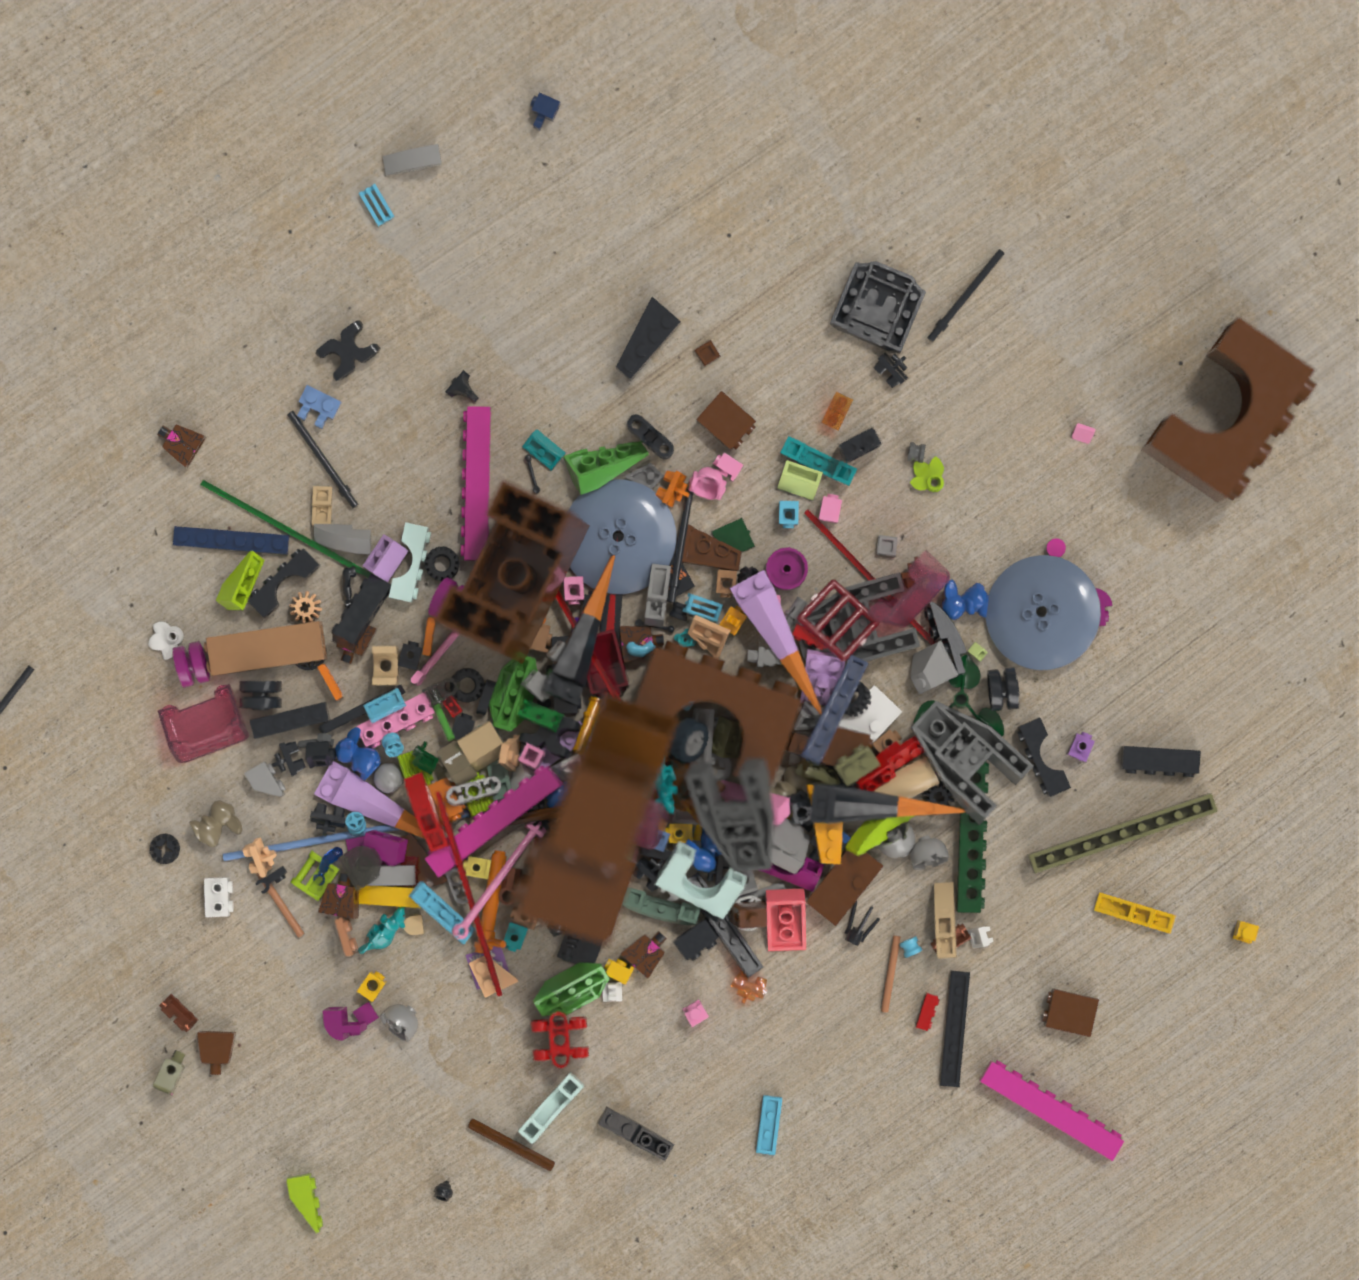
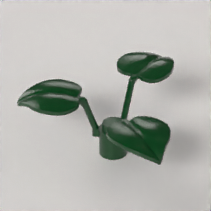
M966 654L961 657L965 673L949 680L952 687H961L960 692L954 695L953 703L949 707H956L958 709L968 708L976 720L992 727L1003 737L1004 725L996 711H991L990 708H983L979 715H977L971 705H969V697L964 692V688H975L980 682L981 674L978 666ZM935 700L926 701L920 706L913 721L914 724L934 704Z

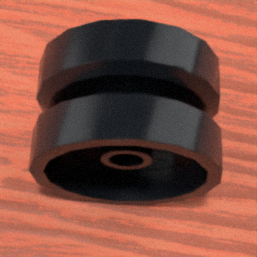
M1015 667L1004 668L1003 681H1001L998 669L987 670V686L991 711H1002L1003 698H1005L1008 710L1019 709V683Z
M240 681V691L242 693H252V696L239 698V708H252V710L282 708V698L270 696V693L282 691V681Z

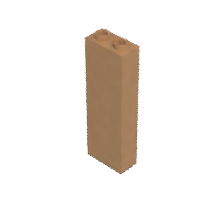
M322 621L208 637L206 642H204L205 653H208L209 656L207 670L209 673L211 672V676L327 659Z

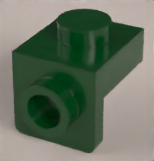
M424 741L421 746L417 745L413 750L412 755L414 757L411 764L431 775L435 771L439 758L425 751L428 742Z

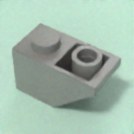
M265 761L244 773L254 790L279 797L285 795L284 790L286 788L281 780L277 781L274 776L276 771L271 763L267 764Z

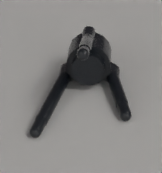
M856 901L853 904L848 926L844 933L847 934L845 940L859 946L860 942H864L867 935L880 921V918H876L865 932L862 931L873 910V906H870L859 927L854 926L852 928L858 903Z

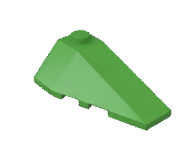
M639 441L618 444L616 448L605 449V446L599 447L597 451L588 452V449H583L563 457L572 482L582 495L599 489L648 456L649 453L642 442Z

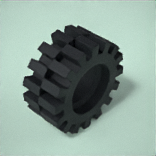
M445 546L430 550L424 562L428 575L438 581L454 577L460 565L457 554ZM440 556L447 557L449 560V568L445 571H439L435 567V560Z
M462 668L456 671L450 681L452 695L457 700L466 703L480 698L485 686L481 674L471 668ZM471 678L475 683L473 691L469 693L463 692L460 689L461 680Z
M862 682L859 683L855 691L859 693L858 698L854 702L849 703L845 715L852 717L853 714L856 717L858 712L863 714L862 710L868 709L867 704H871L869 700L872 699L871 692Z

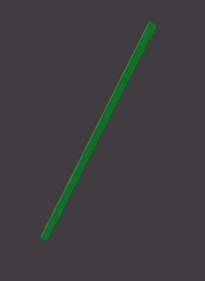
M205 480L201 482L200 485L345 566L349 568L354 567L355 571L369 578L372 574Z

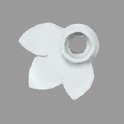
M157 622L153 624L155 634L149 639L148 646L153 650H161L163 659L167 660L173 657L172 648L177 647L182 642L184 635L177 626L171 627L166 622ZM171 633L176 635L175 639L171 638Z

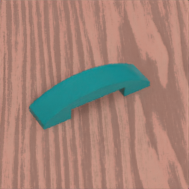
M788 436L780 452L784 456L806 467L823 472V475L847 486H850L858 470Z

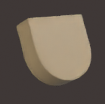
M422 914L410 916L404 921V930L408 934H424Z

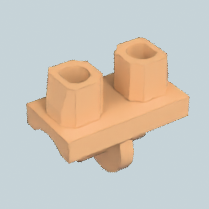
M259 837L255 838L252 843L245 845L242 851L245 857H253L254 861L249 863L250 872L259 873L260 877H266V873L272 869L273 859L277 854L274 850L269 851L268 846L264 847L262 839Z

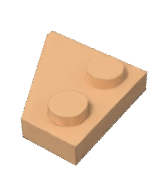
M695 615L688 634L699 643L703 650L707 649L713 657L719 659L731 630Z
M514 734L513 738H509L501 746L498 763L508 771L515 772L516 767L520 764L519 751L521 742L518 740L520 735Z
M485 956L470 962L469 965L484 997L486 998L496 993ZM493 961L501 990L519 982L516 977Z

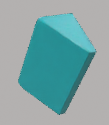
M538 429L529 436L522 446L551 471L566 454L564 450Z

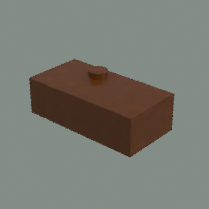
M845 850L841 855V864L833 865L805 902L833 925L837 926L884 866L867 852L857 856Z

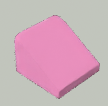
M1078 423L1075 425L1072 439L1089 444L1095 433V428Z

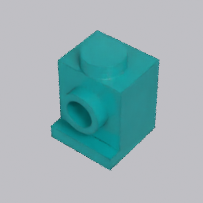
M510 921L504 937L506 942L505 949L516 952L517 949L521 950L528 928ZM516 934L518 940L512 941L511 935Z

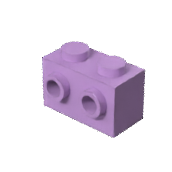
M383 534L363 564V567L388 582L409 550Z

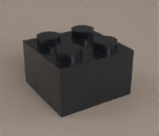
M704 918L696 926L691 927L675 938L673 942L686 961L689 959L694 961L701 956L700 951L705 948L710 950L717 945L716 940H718V936Z

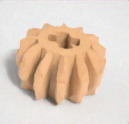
M309 591L305 592V598L299 592V600L296 597L292 598L296 605L289 604V607L295 608L290 614L295 615L298 613L295 617L296 621H299L302 617V623H306L308 617L309 622H314L312 615L319 618L320 616L315 611H322V608L316 607V605L321 603V600L314 602L316 594H313L309 599ZM305 602L307 605L310 604V607L308 608L309 612L305 613L306 611L301 610V608L304 607L303 603Z

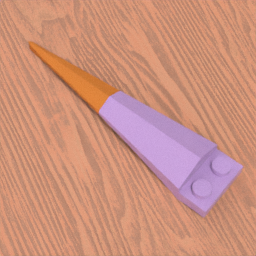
M763 570L731 587L730 590L740 608L779 658L817 712L822 714L774 587L765 571Z
M333 761V765H329L314 793L316 796L352 812H359L363 816L425 839L416 817L345 766Z

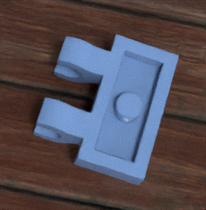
M307 385L298 401L303 406L297 416L306 420L310 409L319 412L320 415L314 425L322 429L328 417L334 419L342 402Z

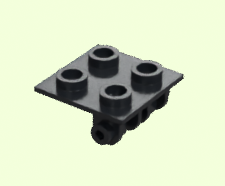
M566 931L557 957L575 964L595 963L602 943Z

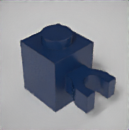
M540 92L538 96L533 97L530 104L532 113L538 115L533 124L534 128L541 130L545 119L554 121L561 105L560 101Z

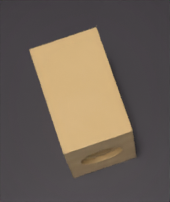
M372 646L374 659L372 685H399V647ZM386 660L391 663V669L387 672L381 668L382 663Z

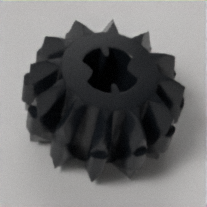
M940 781L938 788L935 785L933 789H927L929 794L922 793V796L928 797V799L923 801L936 803V799L933 796L934 794L937 795V792H941L943 800H939L940 802L936 803L951 806L947 802H954L955 799L949 798V795L952 794L950 791L947 792L948 788L946 786L944 789L942 788V781Z

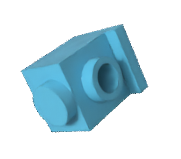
M779 501V525H783V528L794 529V525H798L799 501ZM791 512L792 518L787 519L785 513Z

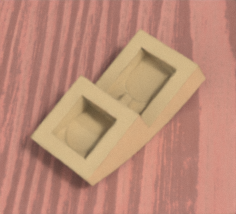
M313 486L312 527H314V524H331L332 487Z

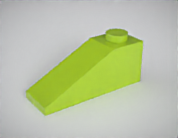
M249 551L222 584L215 601L227 610H244L265 560L254 551Z

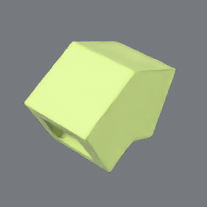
M976 642L967 651L980 662L988 653Z

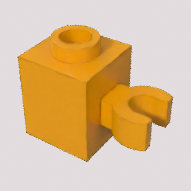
M736 605L735 608L731 606L719 625L731 630L730 634L735 636L747 616L739 606Z

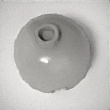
M908 822L907 824L902 823L892 831L887 832L888 839L881 842L878 847L883 854L890 858H904L908 856L915 844V834Z
M930 836L919 838V842L913 846L910 853L912 866L915 870H923L925 866L932 865V868L939 866L950 858L945 844L939 839L930 838Z
M401 1004L392 1005L380 1015L382 1023L385 1024L387 1022L390 1026L388 1030L402 1041L407 1040L409 1042L417 1032L418 1019L415 1016L416 1011L409 1005L407 1007Z

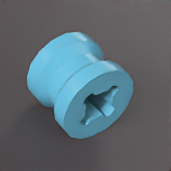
M388 733L381 740L385 753L389 757H397L404 750L400 736L397 733Z
M352 812L346 817L345 823L350 834L358 836L365 832L367 826L361 813Z
M917 936L899 943L900 947L904 949L905 958L922 951V948L917 944Z

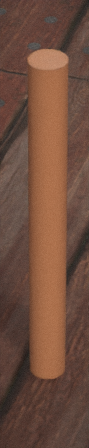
M259 873L256 874L259 880L265 878L260 877ZM270 884L269 895L297 937H301L305 933L273 885Z
M893 935L881 1007L882 1012L889 1011L901 936Z

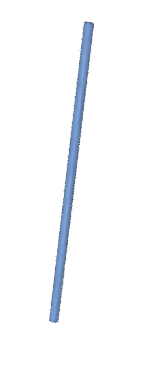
M463 810V812H464L465 815H463V816H461V817H462V818H468V817H470V816H469V810ZM385 824L366 828L365 832L358 836L346 831L327 836L268 845L269 851L279 852L362 837L371 830L390 832L400 829ZM242 850L223 854L224 861L245 858Z

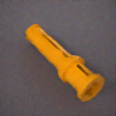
M590 696L588 699L589 705L583 713L584 721L572 749L577 754H580L581 749L586 747L597 710L602 701L600 698Z

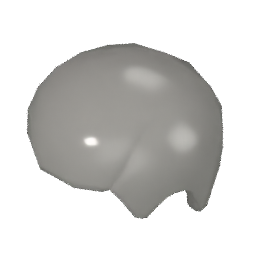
M385 763L378 767L374 773L373 782L376 788L383 793L396 791L404 781L402 770L395 763Z

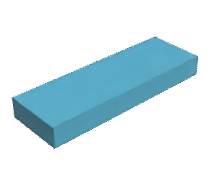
M763 1095L756 1153L775 1155L782 1097Z

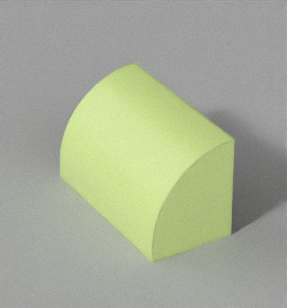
M786 460L777 488L814 500L823 472Z

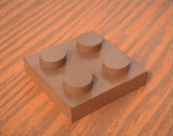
M345 917L337 918L335 923L345 956L354 955L358 949L356 938H352L350 933L353 930L350 919L346 920Z

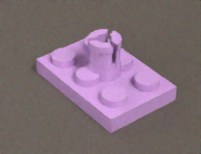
M807 650L805 670L819 705L826 706L844 670L845 661H841L830 652ZM802 691L800 699L803 700L802 703H804L805 700L807 702H810L807 696Z

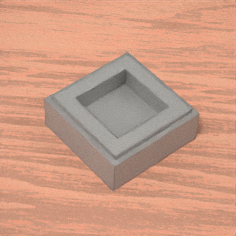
M878 535L876 554L896 557L898 537Z

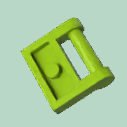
M311 850L308 854L309 858L297 876L293 877L290 882L319 901L325 893L327 884L333 881L340 869ZM315 861L319 862V867L306 885L303 884V879Z

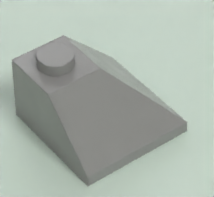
M941 641L913 654L910 678L919 695L958 675Z

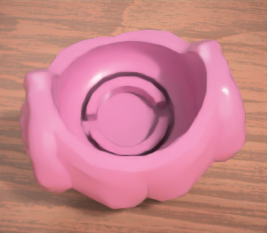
M703 467L699 472H693L688 489L699 497L708 500H721L725 493L727 481L723 480L721 472L717 469Z

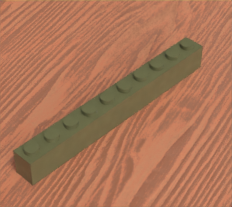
M1207 793L1027 854L1033 873H1038L1216 813L1218 810L1212 793Z

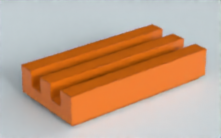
M433 617L427 619L422 652L425 656H431L436 625L435 618Z
M321 664L317 668L335 700L338 701L343 698L344 695L327 665Z

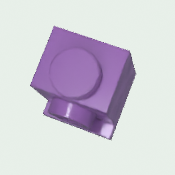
M1082 732L1081 735L1076 733L1067 755L1087 762V758L1095 743L1094 740H1091L1092 735ZM1082 742L1086 744L1084 750L1079 748V744Z

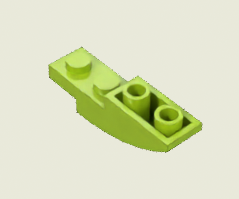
M914 816L866 820L851 837L846 845V850L857 856L864 854L867 850L887 840L888 831H892L898 825L908 822Z

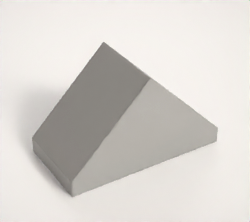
M805 700L793 729H815L822 714L817 712L812 703Z

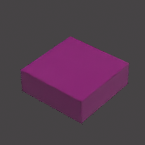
M369 1001L353 1011L358 1022L366 1021L367 1025L379 1018Z

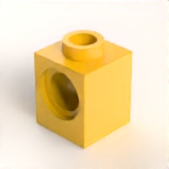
M371 971L357 992L373 1002L387 983L384 980L385 976L378 971H375V973ZM370 980H375L378 983L377 990L369 989L368 982Z

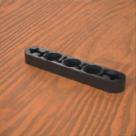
M402 684L318 726L320 732L327 734L366 714L367 712L363 705L397 688L401 695L405 694L406 692Z

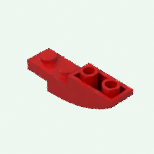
M913 736L901 745L895 741L879 753L876 759L880 765L858 779L857 784L859 788L869 791L878 789L896 777L895 770L925 752L916 736Z
M420 772L404 778L415 817L430 851L434 852L449 846V841L437 814L436 805L423 773Z

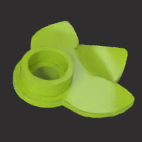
M935 456L929 464L925 462L919 463L918 461L914 462L913 470L916 477L910 481V484L919 491L926 489L930 492L940 491L944 486V479L942 477L944 466L941 460ZM931 480H937L938 485L932 486Z

